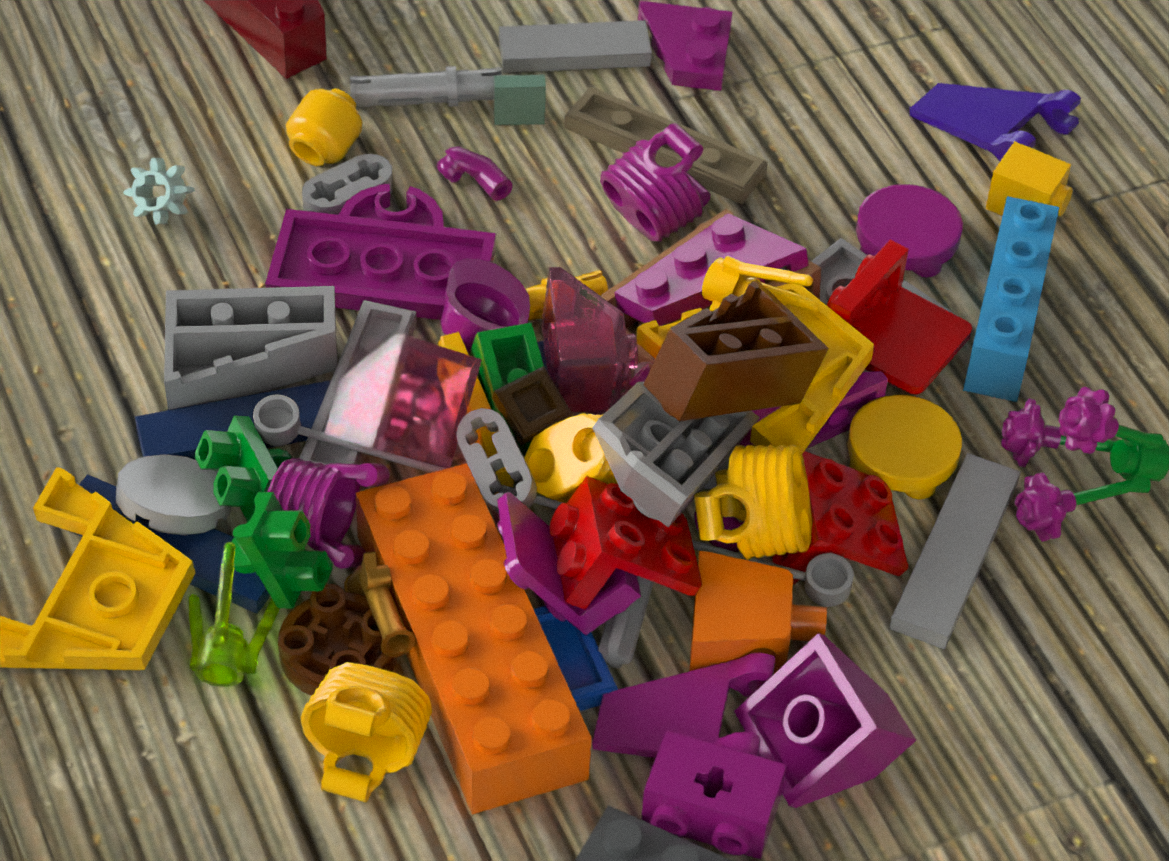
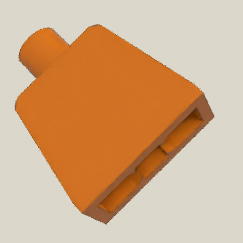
M699 551L698 567L703 585L694 596L689 671L729 662L752 653H765L775 656L773 673L775 674L787 663L790 640L809 642L818 633L825 635L827 607L792 604L793 574L788 569L709 551Z

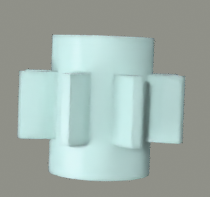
M151 158L150 171L136 167L130 170L136 179L132 184V188L124 190V195L132 196L138 205L133 213L135 217H144L153 211L155 224H167L169 219L168 211L178 215H185L188 212L182 203L186 198V194L194 192L195 188L186 186L181 178L185 170L183 165H174L168 171H165L166 166L163 158ZM165 185V196L154 197L153 187Z

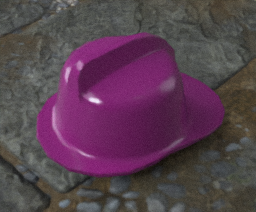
M463 259L454 264L449 272L445 293L446 301L441 317V329L444 335L459 332L468 355L477 332L528 323L530 311L529 294L523 284L509 271L495 263L481 259Z

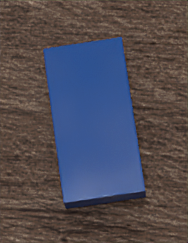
M547 606L535 608L534 612L579 711L600 706L603 694L618 690L602 654L598 651L599 647L592 632L585 635L568 620L559 621L552 615Z

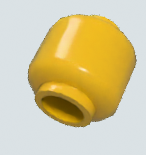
M315 89L308 92L286 123V132L290 139L289 146L294 154L304 162L314 166H322L324 163L336 164L343 159L362 131V118L356 110L357 105L354 99L339 89H332L331 91Z

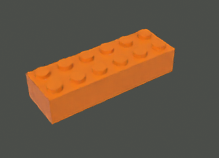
M465 463L356 492L358 539L366 553H376L377 565L386 564L390 569L391 586L389 591L405 629L411 631L416 637L414 647L406 653V656L419 687L429 696L432 707L431 717L471 814L480 813L589 780L591 735L525 590L518 587L512 581L505 569L504 560L507 559L505 545L468 464Z

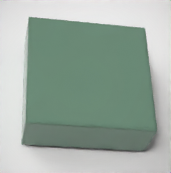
M545 75L494 76V125L545 124Z

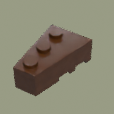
M755 280L748 285L745 293L739 297L730 294L723 298L719 308L714 311L705 308L671 327L643 385L657 398L663 410L679 422L799 404L802 402L829 348L758 280Z

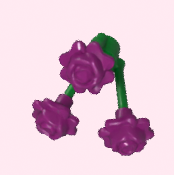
M1085 386L1080 389L1077 396L1069 397L1065 407L1059 413L1058 421L1060 427L1045 425L1040 405L1036 404V400L1031 398L1026 401L1024 408L1020 409V411H1009L1008 418L1003 422L1001 446L1013 453V459L1017 461L1019 467L1025 468L1029 459L1034 457L1041 447L1057 449L1059 445H1065L1068 450L1076 451L1081 449L1087 454H1092L1095 450L1109 452L1113 471L1120 473L1126 479L1125 481L1073 493L1067 489L1060 491L1057 486L1049 482L1043 472L1037 473L1035 476L1025 477L1024 490L1017 494L1014 501L1017 507L1016 517L1019 524L1029 531L1034 530L1042 542L1050 540V538H1060L1061 523L1065 519L1066 513L1073 512L1077 505L1130 492L1149 493L1151 488L1150 481L1159 482L1168 473L1169 446L1166 440L1163 439L1162 434L1145 433L1120 425L1118 420L1113 417L1115 415V407L1108 404L1110 395L1106 390L1099 389L1093 391ZM1114 436L1119 437V438H1122V440H1117V441L1108 440V439H1111V438H1113Z

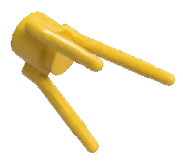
M726 256L725 259L722 257L716 259L709 267L703 281L702 295L703 298L712 301L709 310L714 311L719 308L723 298L730 294L739 297L745 293L750 283L755 280L760 282L758 278L802 286L812 285L813 278L810 275L744 263ZM760 282L780 302L809 311H817L819 309V304L815 300Z

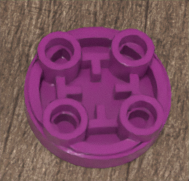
M912 184L891 185L871 193L862 202L856 223V235L860 243V251L866 255L871 254L875 256L891 239L909 249L905 270L913 271L921 277H933L940 273L942 265L951 259L958 250L963 230L961 214L947 197L930 188Z

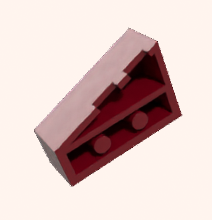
M203 0L285 79L327 60L325 13L319 0Z

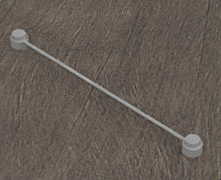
M270 395L263 398L257 403L253 411L256 430L262 441L271 446H285L299 434L430 473L446 469L302 427L297 404L294 400L284 395ZM502 485V488L498 491L503 494L510 492L514 496L518 495L516 488ZM537 494L534 503L557 509L560 504L564 503ZM692 540L696 550L709 551L746 560L740 553ZM826 553L816 556L809 562L806 572L754 557L749 559V561L788 569L793 574V578L804 581V588L808 597L820 606L832 607L839 605L850 595L854 577L853 569L850 563L839 555Z

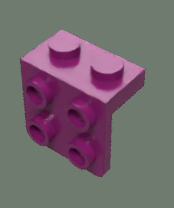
M507 492L497 499L500 515L498 529L504 539L507 557L504 560V566L509 577L521 589L530 588L542 598L548 610L559 621L568 620L583 634L587 635L614 615L624 612L634 601L641 597L637 576L616 568L585 610L566 603L561 576L557 572L558 560L554 538L550 534V526L512 493Z

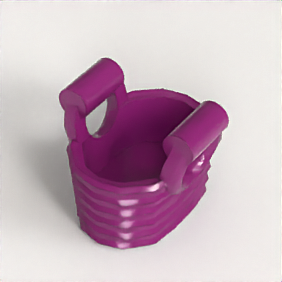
M671 123L664 131L655 134L650 141L644 139L637 141L636 145L630 147L628 152H624L620 159H616L613 165H609L606 171L601 172L600 183L614 208L650 241L662 242L663 238H669L671 233L678 232L679 228L686 227L687 223H693L695 218L702 217L703 207L711 198V193L687 173L694 161L702 155L703 146L677 123ZM665 144L682 158L674 166L663 167L656 163L657 151Z
M292 458L281 463L272 478L267 492L275 494L283 510H301L304 512L311 524V536L307 542L309 547L314 551H326L330 560L338 568H356L362 564L363 554L366 553L365 549L357 544L346 545L341 542L351 525L356 510V492L360 491V485L364 487L385 485L389 480L390 473L385 465L377 463H364L361 465L330 463L324 465L323 463H314L311 460L305 461L301 458Z

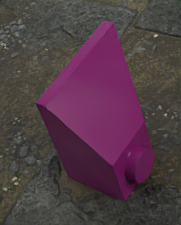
M819 633L734 711L745 732L761 736L759 755L762 758L787 764L782 795L788 805L794 808L874 779L917 741L889 695L825 635Z

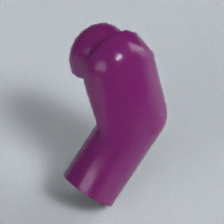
M455 146L445 150L447 154L437 162L438 171L446 179H449L450 182H458L466 172L495 201L506 198L512 191L513 183L490 158Z

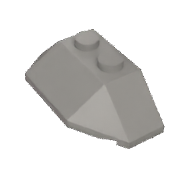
M637 382L598 419L593 426V430L620 490L633 500L634 505L642 514L651 519L659 520L669 527L694 500V495L701 492L715 475V472L720 469L731 455L734 447L740 444L760 417L752 411L679 422L663 410L661 403L643 385L644 382Z

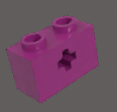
M666 730L644 788L641 820L678 837H686L713 845L718 850L729 855H747L762 859L780 804L787 764Z

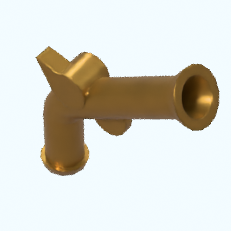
M367 552L363 554L362 564L356 568L353 574L346 578L344 590L345 592L366 596L383 638L381 651L386 656L399 657L408 653L414 647L416 637L411 631L405 629L389 591L391 573L388 565H377L376 553Z

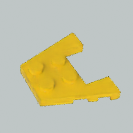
M785 284L777 287L818 302L819 309L817 311H809L797 306L781 303L829 349L802 402L782 406L754 424L751 429L750 442L755 446L764 445L765 447L768 445H775L776 447L779 445H786L787 447L789 445H796L801 454H803L872 360L874 344L802 285ZM698 308L683 312L681 321L660 327L656 320L643 323L637 327L636 343L656 359L670 328L703 309Z
M56 467L33 507L36 520L83 536L33 625L0 616V668L145 670L195 575L193 561L138 521L133 524L112 508L111 502L96 491L91 494L76 483L75 477L68 471Z

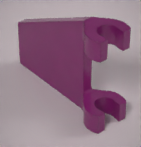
M752 653L729 662L603 694L593 736L592 749L656 758L665 731L668 730L761 757L759 755L760 735L751 732H736L720 738L729 689L732 688L749 698L773 675L775 656L765 653Z

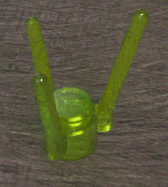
M227 542L223 548L215 624L211 625L205 634L200 599L196 594L188 597L192 644L189 668L195 671L196 676L201 681L218 687L237 685L242 682L244 673H256L259 653L281 609L275 605L271 598L249 645L243 638V631L235 625L228 624L236 549L235 544L232 542Z

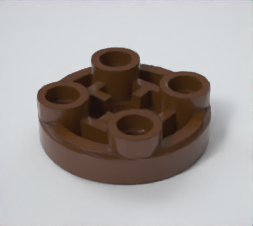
M326 584L322 591H312L309 599L297 605L287 615L278 634V653L281 668L288 680L308 695L315 693V690L319 688L321 681L324 680L330 669L346 662L369 665L393 672L398 657L386 656L381 651L383 638L366 596L344 592L341 587L334 584Z

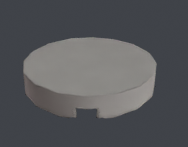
M164 454L145 456L127 463L118 473L116 504L124 515L131 520H136V514L148 519V528L155 529V531L178 535L205 533L217 527L218 519L223 518L226 520L231 512V507L220 506L213 494V482L218 471L201 470L195 459Z

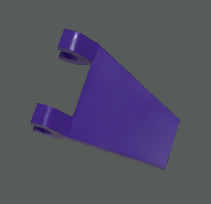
M938 83L910 107V116L993 153L1001 161L1014 141L1030 148L1036 145V138L1033 135L1018 130L1037 113L1044 118L1054 131L1068 135L1079 124V118L1070 115V113L1080 104L1081 97L1071 90H1060L1055 93L1045 94Z

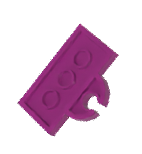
M380 184L361 190L348 199L339 215L286 209L265 282V288L334 286L335 308L360 310L365 300L416 311V317L441 320L446 301L445 293L449 272L456 262L463 259H481L493 263L496 250V233L444 227L443 212L435 199L412 186L406 192V210L400 212L385 210L390 207V184Z

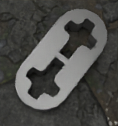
M363 154L312 177L302 188L303 211L339 215L348 199L361 190L380 184H390L391 195L393 185L390 162L379 155Z
M480 408L469 412L459 423L456 437L462 454L483 497L491 508L499 513L497 499L504 494H494L502 488L495 471L505 467L515 482L523 479V481L516 485L518 495L515 497L530 508L536 499V482L506 421L499 413L492 409ZM483 426H486L490 432H496L492 435V442L498 453L491 457H488L479 443H474L478 440L476 430Z

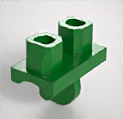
M237 415L233 416L227 432L205 430L195 451V459L201 470L218 471L213 482V494L219 505L240 507L247 522L254 515L256 508L254 499L257 493L267 492L272 478L281 463L293 458L286 450H269L266 448L250 417Z
M258 492L254 499L256 506L254 515L248 523L238 525L233 530L234 538L226 551L227 560L232 568L239 573H256L277 608L293 609L301 591H322L333 570V563L326 551L305 549L311 536V524L303 511L283 510L273 492Z

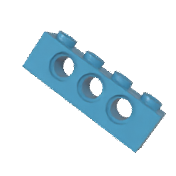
M1007 196L963 391L1014 402L1018 401L1059 207Z

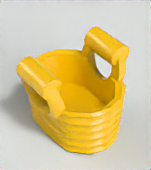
M582 413L572 416L534 436L524 458L535 479L537 493L552 500L567 503L586 476L607 484L617 483L593 430V426L602 415Z
M742 445L735 446L729 457L728 469L715 472L717 486L709 491L699 492L694 495L700 540L737 543L739 551L746 560L753 557L774 556L775 554L784 555L786 552L807 551L811 542L812 516L805 464L799 448L796 445H789L788 447L786 445H779L778 447L775 445H768L767 447L764 445H757L756 447L753 445H747L746 447ZM722 517H735L744 521V523L736 529L725 530Z
M350 662L329 670L324 680L321 681L319 688L315 690L309 702L305 704L301 715L304 735L316 750L325 756L323 761L324 774L321 781L322 791L366 803L370 798L371 792L382 783L386 773H396L413 763L432 714L429 696L414 680L388 670ZM354 754L367 758L372 763L373 769L369 776L336 767V765L345 756Z

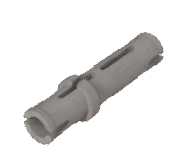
M446 66V71L429 73L350 76L351 97L356 102V109L371 106H398L422 103H448V107H457L458 102L494 100V76L502 75V68L456 70V66Z

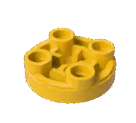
M910 395L880 397L864 405L852 419L847 443L850 457L849 467L881 478L889 486L890 490L904 492L910 498L917 500L927 499L935 493L937 486L950 478L957 468L962 448L961 432L951 415L931 401Z

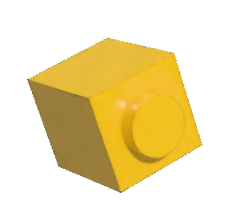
M1014 141L993 171L985 209L1002 216L1008 196L1059 207L1058 216L1061 217L1073 193V188L1067 186L1071 164Z

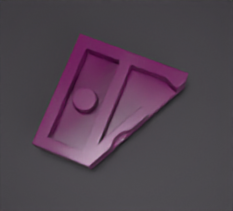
M640 0L638 21L646 20L647 28L652 35L651 46L656 56L664 62V71L671 84L716 91L722 90L733 11Z

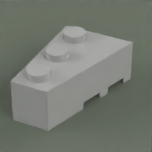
M334 286L166 290L164 385L168 410L263 393L336 370L337 334Z

